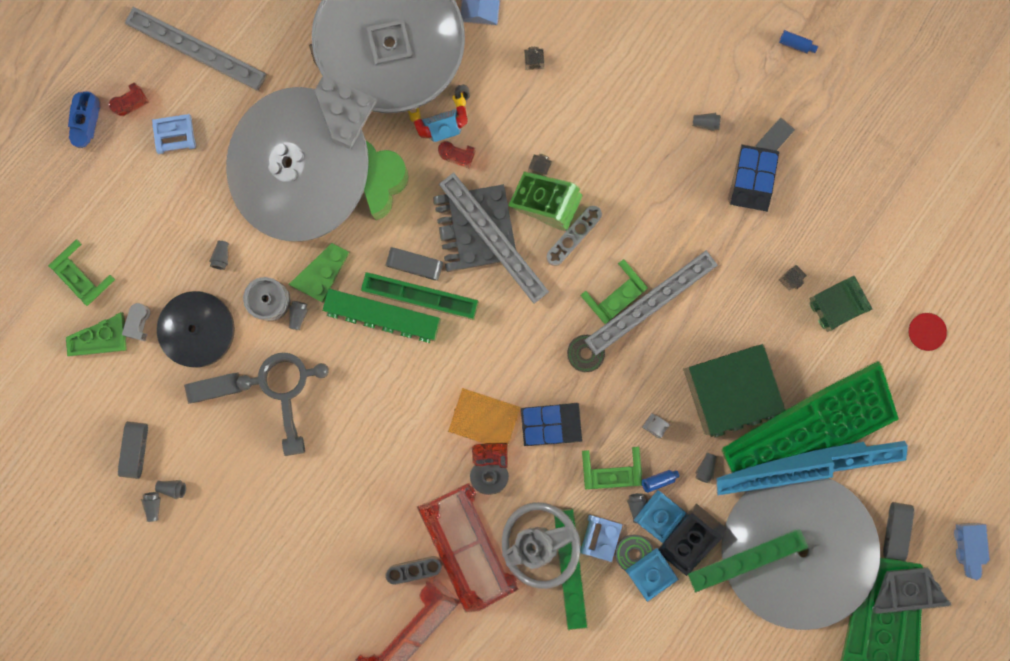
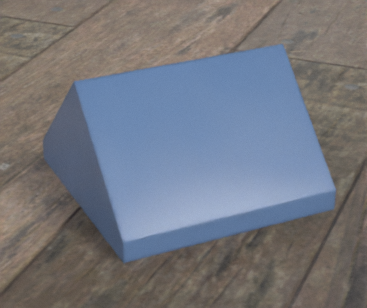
M462 0L461 16L463 22L497 25L500 0Z

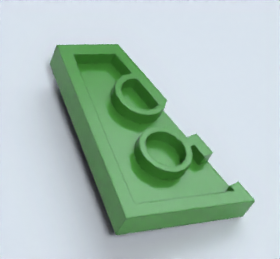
M331 243L288 285L323 303L328 288L331 289L349 252Z
M120 312L114 317L105 319L94 326L67 336V356L127 351L126 336L122 335L125 326L124 313Z

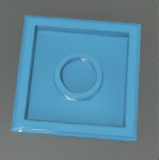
M657 490L634 521L660 542L664 543L686 515V512Z
M657 548L625 570L647 602L679 580Z

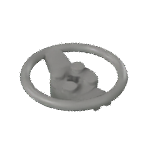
M529 503L518 508L507 520L502 533V555L510 571L521 582L534 588L548 589L561 585L573 574L580 556V541L574 524L563 511L547 503ZM534 510L549 512L559 518L565 525V527L548 530L545 527L525 529L517 535L515 545L511 548L509 546L513 525L519 517L527 512ZM572 542V555L569 565L557 578L548 581L535 580L526 576L516 566L524 564L530 569L544 566L556 556V550Z

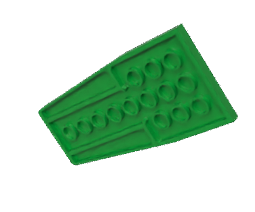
M876 361L823 388L723 447L722 453L731 473L786 457L851 444L899 420L882 364Z
M880 557L877 577L870 593L863 603L850 615L841 661H920L922 609L876 614L873 612V608L887 571L922 568L923 565Z

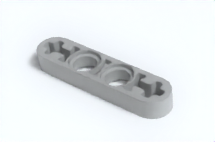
M589 206L548 251L547 261L550 265H560L600 221L602 212L599 207ZM589 211H597L596 216L598 218L596 219L593 217L589 221V223L592 224L591 226H589L586 221L582 220L583 217L585 218V220L588 219L590 215ZM577 224H583L586 227V231L583 234H578L575 231ZM563 239H572L573 246L565 248L562 244ZM558 245L563 251L567 252L565 255L563 252L560 253L559 261H551L552 256L550 254H556L559 251L556 248Z

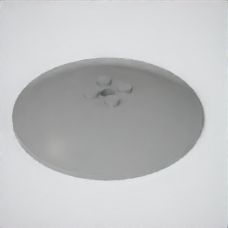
M321 0L312 25L313 54L322 76H327L376 98V104L372 112H405L430 102L441 94L453 80L464 53V24L455 0ZM386 39H393L395 44L392 47L385 46L384 42Z
M305 87L281 89L257 101L243 115L236 126L230 140L226 161L229 190L240 213L260 232L285 241L300 242L316 239L340 226L357 206L367 181L368 150L362 130L351 150L332 141L328 126L315 96V89ZM290 157L292 159V165L289 168H287L285 165V161L287 158Z
M826 478L749 490L738 500L728 516L725 524L727 529L722 538V560L797 529H801L809 547L807 548L808 554L806 557H800L798 552L728 580L739 599L762 619L789 629H818L837 623L849 616L863 603L870 593L876 580L880 563L878 533L866 507L850 490L838 482Z

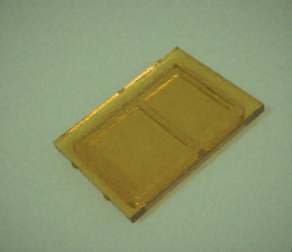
M462 388L448 432L506 451L520 407Z

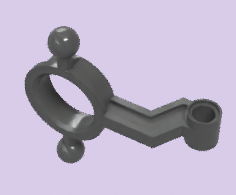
M276 353L262 363L258 377L250 378L247 375H242L237 379V386L241 390H248L252 385L259 384L267 396L281 400L283 425L287 436L286 439H282L284 456L305 453L304 440L302 436L298 437L293 420L291 399L301 393L307 377L325 378L329 373V368L326 364L319 363L314 368L306 369L303 362L297 356L290 353ZM281 362H289L296 365L300 372L298 384L293 390L286 393L272 391L267 383L269 371L273 366Z

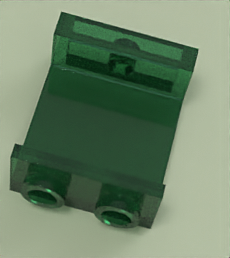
M855 275L809 298L811 309L814 313L817 312L820 318L818 320L819 324L827 332L873 309Z

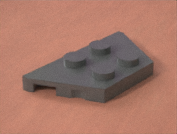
M927 567L887 571L873 612L877 614L951 606V602L945 597L940 585L934 580L932 573Z

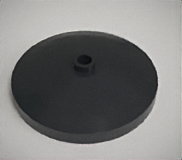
M191 291L174 297L165 305L157 322V338L163 352L172 361L186 367L199 368L217 362L227 353L234 338L235 326L230 310L219 298L205 292ZM194 325L196 329L194 332H191Z

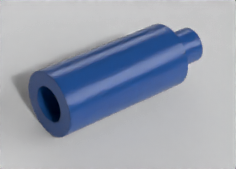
M786 30L783 31L779 40L780 44L806 54L809 51L816 53L818 46L812 44V40Z
M667 470L643 479L642 487L645 492L649 493L675 483V479L679 478V472L677 470L673 472Z

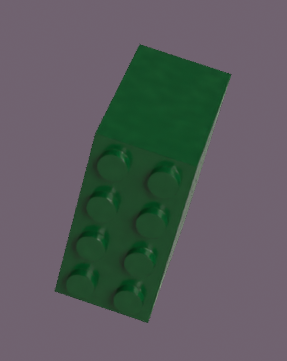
M764 344L683 369L705 435H710L714 438L725 435V430L738 431L744 428V424L751 426L760 424L763 418L771 420L786 411Z

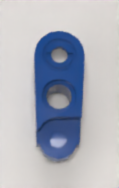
M88 91L76 93L72 98L68 121L70 131L68 139L77 148L86 147L90 140L93 139L100 111L99 98ZM86 117L85 122L80 124V120Z

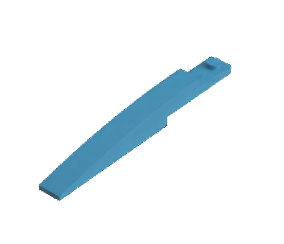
M905 441L866 446L864 442L774 460L717 478V495L832 478L835 471L905 461L908 445Z

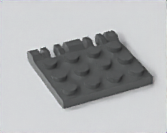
M504 184L469 190L516 249ZM447 194L434 196V205L450 203V205L436 207L435 211L438 213L451 211L452 217H441L437 220L438 224L453 222V225L439 227L441 241L456 239V242L443 244L442 249L449 250L458 247L459 253L446 255L444 260L460 259V261L446 263V271L451 272L500 263Z

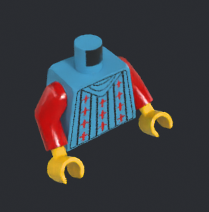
M462 93L459 99H456L455 95L452 96L457 107L456 109L425 119H421L419 108H416L415 113H411L410 110L408 111L410 121L414 122V126L421 138L437 142L460 134L461 128L468 122L465 108L466 101Z

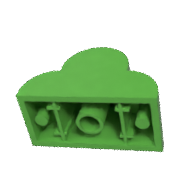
M366 141L369 161L364 192L372 216L375 220H379L390 212L393 204L392 195L400 193L406 187L409 175L403 159L397 153L390 150L376 152L373 145Z
M523 172L508 206L556 229L567 231L583 195L579 192L580 188L571 182Z

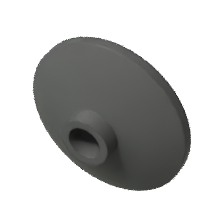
M493 459V463L481 465L476 463L470 472V482L473 488L486 495L502 491L508 483L509 475L507 468L501 466V462Z

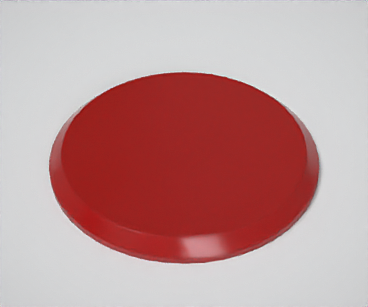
M922 313L911 321L908 333L911 342L917 348L932 351L939 348L945 342L947 328L944 321L936 314Z

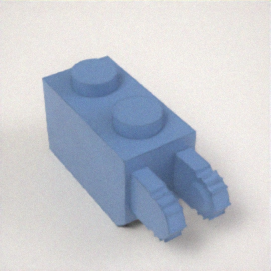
M956 524V529L954 530V537L958 546L956 558L960 564L964 565L966 577L978 580L982 577V564H987L989 561L986 524Z

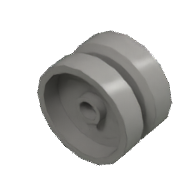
M268 277L257 278L250 282L243 295L244 306L248 313L255 318L265 321H274L283 317L288 311L291 302L290 294L286 287L275 279Z

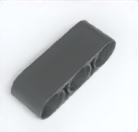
M780 117L755 147L777 151L795 129Z
M390 247L385 266L438 281L443 262Z
M239 372L185 384L188 404L242 392L243 390L237 386Z
M130 421L125 423L118 465L119 477L140 479L143 470L148 424Z
M897 502L891 503L883 547L884 558L900 561L907 559L914 518L913 505Z
M431 556L392 565L386 572V580L394 585L436 576L441 571L442 561L439 557ZM431 561L436 562L438 569L435 571L430 570L428 563ZM412 565L417 566L419 574H411L409 567ZM391 570H398L400 578L393 579L390 575Z

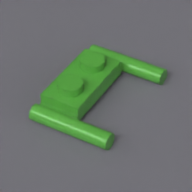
M76 239L48 266L88 306L115 281V278L109 275L96 287L77 265L68 258L82 245Z
M624 259L618 265L630 279L598 305L587 291L580 295L604 324L609 322L648 289L646 284Z
M632 447V467L591 469L590 450L582 451L585 490L642 486L640 447Z

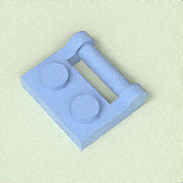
M190 114L152 120L157 154L183 148L196 149ZM187 136L185 141L165 144L162 142V139Z
M589 514L587 519L589 523L582 546H580V553L612 562L622 524ZM596 523L602 524L595 549H589Z

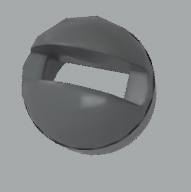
M464 84L458 85L455 88V98L459 99L461 91H464L465 101L468 100L470 97L468 86Z

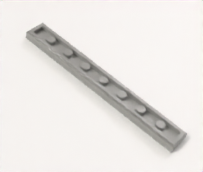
M135 7L132 8L125 21L127 26L256 91H259L267 76L266 73Z
M452 173L439 183V186L533 304L549 293L547 288L456 174Z
M706 250L584 341L596 356L718 265Z

